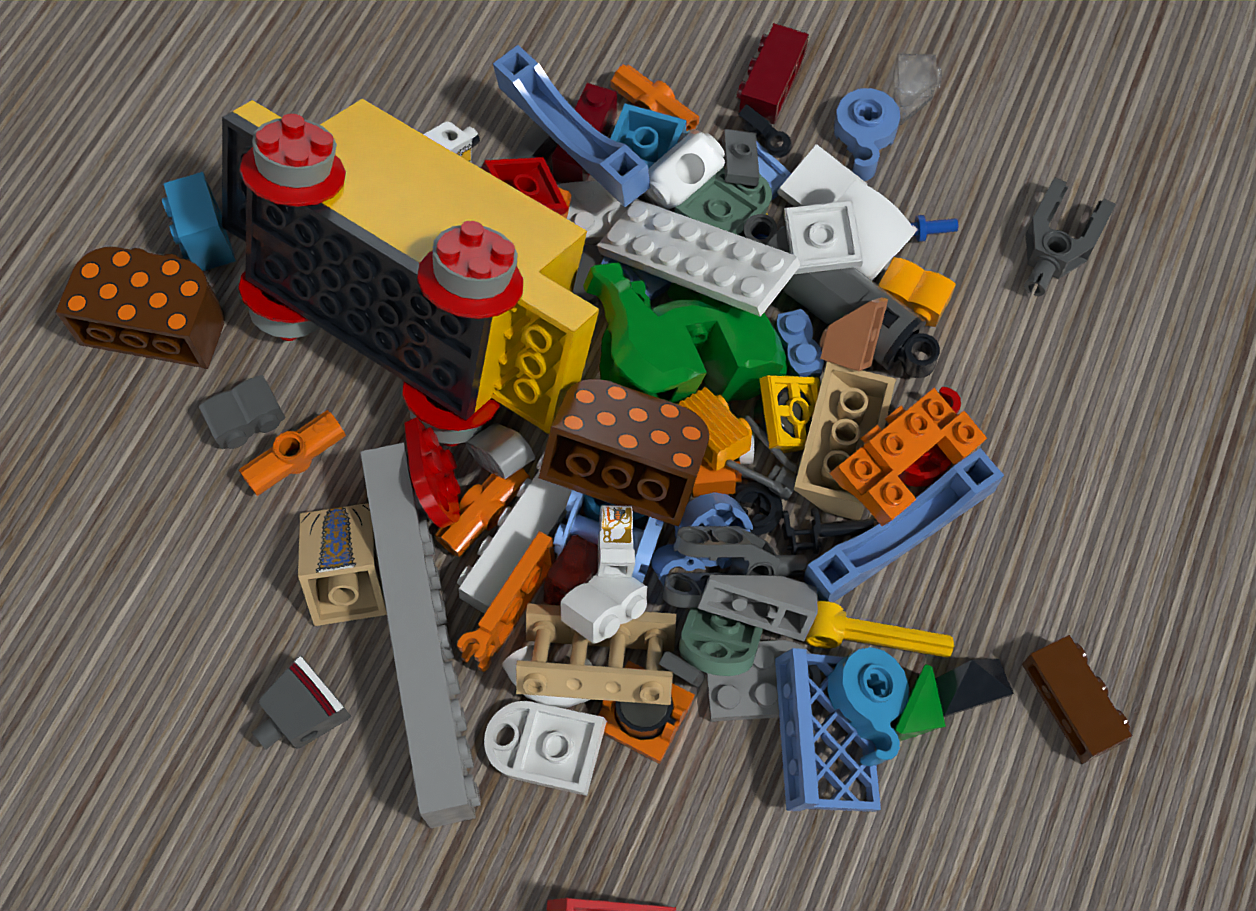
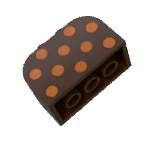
M102 247L87 253L73 268L56 309V314L80 346L205 369L209 368L225 321L223 309L200 267L191 261L181 259L173 254H152L140 248H132L130 250L119 247Z
M583 380L569 388L552 423L539 479L614 505L631 506L632 511L679 527L709 442V430L702 418L686 407L607 380Z

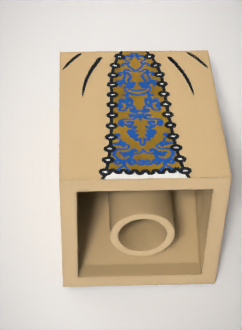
M369 503L300 513L298 577L314 626L387 615Z

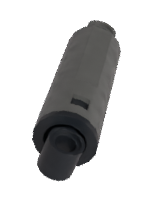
M756 214L747 219L744 224L745 238L790 253L786 225L777 230L775 220L766 214ZM756 234H764L768 237L765 239H756L753 236H755ZM854 267L794 274L781 290L828 326L869 301L881 297L888 299L873 360L887 371L891 370L901 361L903 370L913 378L927 377L935 369L940 354V346L933 336L922 333L926 320ZM914 352H923L928 356V359L918 360L912 354Z

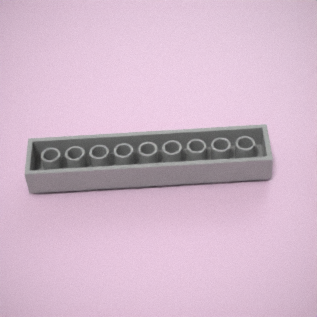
M404 443L360 451L419 812L430 828L476 818L474 807L480 806L481 801L477 782H474L473 774L468 775L467 770L468 768H473L474 763L470 744L467 743L466 736H461V731L467 730V724L459 698L454 697L456 694H461L457 672L454 671L452 661H448V659L454 658L451 638L448 636L446 625H441L448 623L445 604L441 599L439 591L442 587L439 571L435 566L433 557L435 555V547L427 522H430L429 516L422 507L414 490L410 476L408 453Z

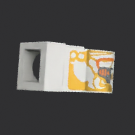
M601 505L598 534V576L632 577L635 566L632 507Z

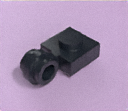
M746 104L738 113L744 124L741 128L745 132L756 133V139L758 137L762 138L766 142L765 146L768 153L773 157L782 158L786 156L792 148V142L788 134L777 131L768 120ZM777 142H783L780 147H774Z

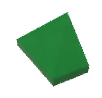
M925 664L919 672L909 694L905 709L900 714L894 727L899 741L946 727L933 667Z

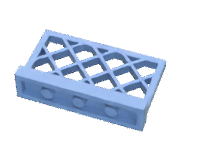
M792 648L775 658L786 811L821 809L876 812L881 810L877 765L869 767L861 764V762L857 764L845 751V748L852 740L862 748L863 756L874 752L875 745L871 740L862 739L858 735L857 730L848 724L850 721L842 714L840 709L835 710L831 705L830 699L823 693V690L828 686V676L830 672L834 671L830 666L836 667L837 663L844 657L807 654L806 649ZM808 665H816L826 676L819 686L809 678ZM816 699L830 713L822 724L812 715L811 704ZM834 719L848 733L840 745L826 730ZM819 737L833 751L825 763L815 753L814 743ZM837 758L852 772L843 783L829 769ZM822 776L837 790L830 799H819L818 781ZM856 778L866 787L867 801H859L848 789Z

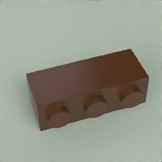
M1068 635L1031 653L1022 663V666L1080 762L1084 764L1120 746L1131 738L1132 734L1129 731L1130 725L1127 718L1120 710H1116L1108 697L1109 692L1104 681L1100 677L1095 676L1087 664L1088 658L1084 649L1078 643H1074L1071 636Z

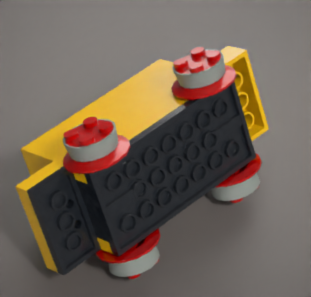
M364 99L357 101L320 125L305 120L298 114H286L280 117L253 100L222 117V228L246 242L245 271L241 274L238 290L243 303L250 308L249 314L252 322L261 331L275 337H280L285 341H293L298 337L306 336L316 331L318 327L324 329L404 381L402 396L407 408L410 410V418L417 417L426 428L431 427L439 443H443L446 446H456L459 443L467 442L480 433L485 427V423L493 418L500 407V403L546 433H550L552 423L567 391L571 386L581 381L599 308L573 293L587 234L585 229Z

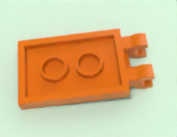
M541 531L538 532L478 623L479 628L476 631L465 633L459 638L457 646L459 651L462 652L464 662L467 663L470 657L475 654V660L480 662L478 665L479 671L485 672L490 667L495 652L498 654L527 609V604L531 603L549 575L548 571L556 564L551 537Z

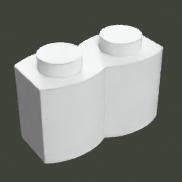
M597 573L588 583L578 585L561 600V621L592 643H598L612 637L618 631L620 624L637 619L643 614L647 606V586L634 577H601Z

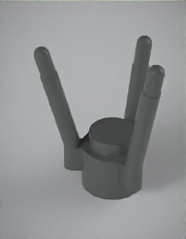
M745 416L744 419L749 423L752 431L783 464V467L780 468L775 465L769 475L765 477L730 459L726 461V465L741 473L743 478L769 487L768 490L787 501L794 491L797 474L794 472L798 465L789 460L779 448L770 449L767 434L750 416Z

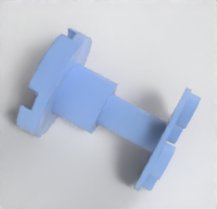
M572 490L566 506L567 514L565 519H568L567 525L560 523L553 545H555L554 552L558 553L557 558L559 559L563 558L564 551L567 549L568 542L572 536L598 545L599 522L579 515L585 494ZM649 517L645 530L633 526L635 566L632 577L643 583L664 524L663 521Z

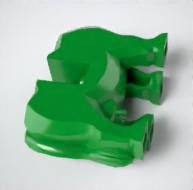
M619 262L594 265L590 268L583 288L586 293L596 295L602 301L608 323L601 341L599 364L601 380H607L679 404L681 400L684 401L687 397L696 393L703 379L707 388L715 396L721 395L726 402L732 400H749L760 395L759 378L767 375L786 376L789 369L786 352L777 332L765 313L761 317L673 282L667 294L674 301L652 309L650 298L645 294L646 286L644 281L631 282L625 278Z

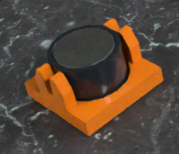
M629 660L626 666L624 667L629 669L646 670ZM672 683L671 705L603 700L602 709L598 716L604 717L607 721L604 735L660 764L695 698V694Z

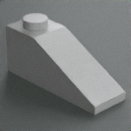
M710 575L698 602V609L805 641L818 613L817 587L783 576Z

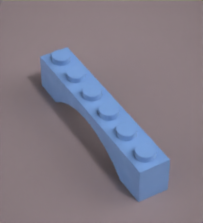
M519 45L493 63L499 88L624 207L628 206L650 188L648 165L626 144L606 137L584 120L559 93L541 66Z
M981 448L947 471L939 480L916 497V500L892 521L884 526L878 524L863 534L836 545L809 563L803 580L806 584L817 587V598L819 601L835 602L994 493L1004 477L1003 473Z

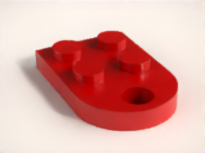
M415 417L404 423L412 484L429 518L438 527L445 528L458 522L460 519L457 495L460 494L461 490L454 475V469L457 468V464L450 450H444L439 445V440L431 427L426 428Z

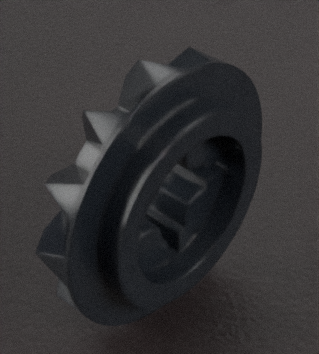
M748 482L736 487L735 494H729V496L739 503L747 515L748 510L744 507L751 508L753 503H756L757 499H759V511L763 515L756 514L751 519L753 530L750 529V532L758 537L768 532L772 533L782 518V501L779 496L768 490L769 487L758 482Z

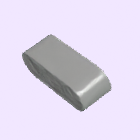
M493 423L466 442V446L476 462L485 470L502 479L508 478L535 459L531 447L520 433L498 423Z

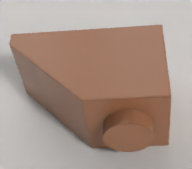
M881 297L869 301L830 324L823 331L820 339V348H823L820 359L856 371L870 367L888 299Z

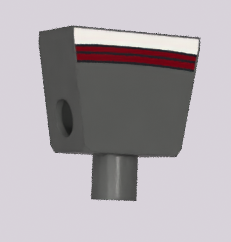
M300 655L259 699L258 703L270 718L252 731V734L266 750L284 735L298 749L351 718V715Z

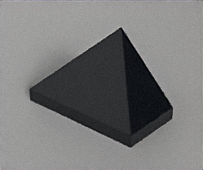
M972 659L935 678L944 717L1014 694L999 659Z

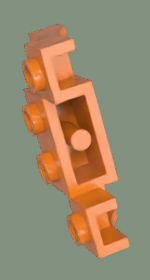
M935 388L926 393L907 410L901 405L885 418L888 423L885 428L881 429L876 425L860 438L864 445L829 473L841 488L855 496L870 511L881 526L892 521L916 500L915 496L898 475L931 447L937 444L955 465L987 439L965 411L957 415Z

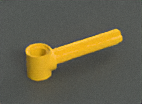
M817 601L818 613L806 637L808 644L819 648L838 647L844 639L946 658L952 655L954 649L953 637L949 635L847 618L846 611H843L840 605L828 601Z

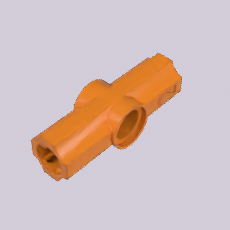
M623 64L616 70L614 77L611 79V88L634 104V106L686 120V131L695 129L699 124V116L676 100L673 91L666 83L662 81L653 83L629 64L626 66Z
M326 410L297 431L281 433L276 437L273 447L240 468L239 472L253 492L259 496L289 474H300L306 471L314 457L344 438L346 434L332 413ZM299 449L297 454L289 457L286 456L289 451Z
M522 467L506 479H502L492 473L482 485L476 484L471 487L459 504V521L441 528L435 534L436 540L452 555L460 557L484 530L489 531L497 525L507 505L517 495L524 481L527 478L530 479V476Z

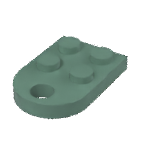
M723 167L682 204L676 206L674 212L743 237L744 224L747 219L756 214L767 213L772 199V191L766 179L760 174L757 186H753L754 189L745 188L741 184L725 182Z
M691 607L681 633L679 651L687 663L700 671L718 676L739 675L752 667L763 629L698 609V607Z

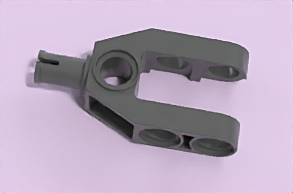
M1054 177L1025 234L1028 266L1033 267L1028 280L1024 284L1025 290L1031 293L1034 285L1037 283L1038 287L1033 295L1042 296L1052 276L1060 279L1087 262L1116 203L1103 199V201L1099 200L1079 239H1074L1064 231L1054 230L1049 227L1068 189V186H1066L1067 182Z
M686 526L680 528L677 532L674 552L677 550L683 555L695 558H708L710 561H717L718 557H731V568L728 572L670 574L665 579L661 595L665 602L675 607H698V602L710 575L804 577L808 563L804 554L777 555L768 541L740 526Z

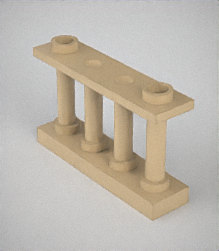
M528 603L526 610V641H533L535 643L531 661L517 660L516 693L671 705L673 672L661 671L662 666L659 662L662 659L663 651L674 652L676 614L643 612L637 619L620 624L618 631L612 637L598 643H592L561 621V606ZM550 643L572 644L570 664L547 663ZM587 645L610 647L608 667L585 665ZM625 648L648 650L646 670L623 668Z

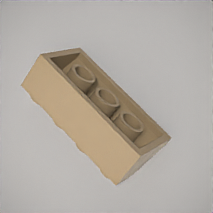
M831 362L826 363L794 486L796 492L824 512L853 520H861L865 506L855 496L841 488L829 473L864 445L860 438L876 425L881 429L885 428V418L888 415L896 382L895 378L863 370L856 371Z

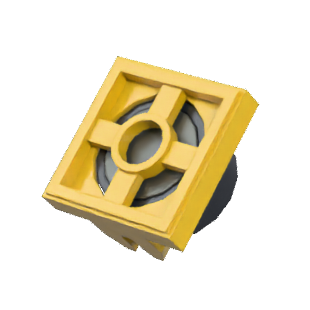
M767 375L759 378L762 397L757 401L754 408V421L767 434L769 448H779L784 454L804 450L820 390L819 377Z

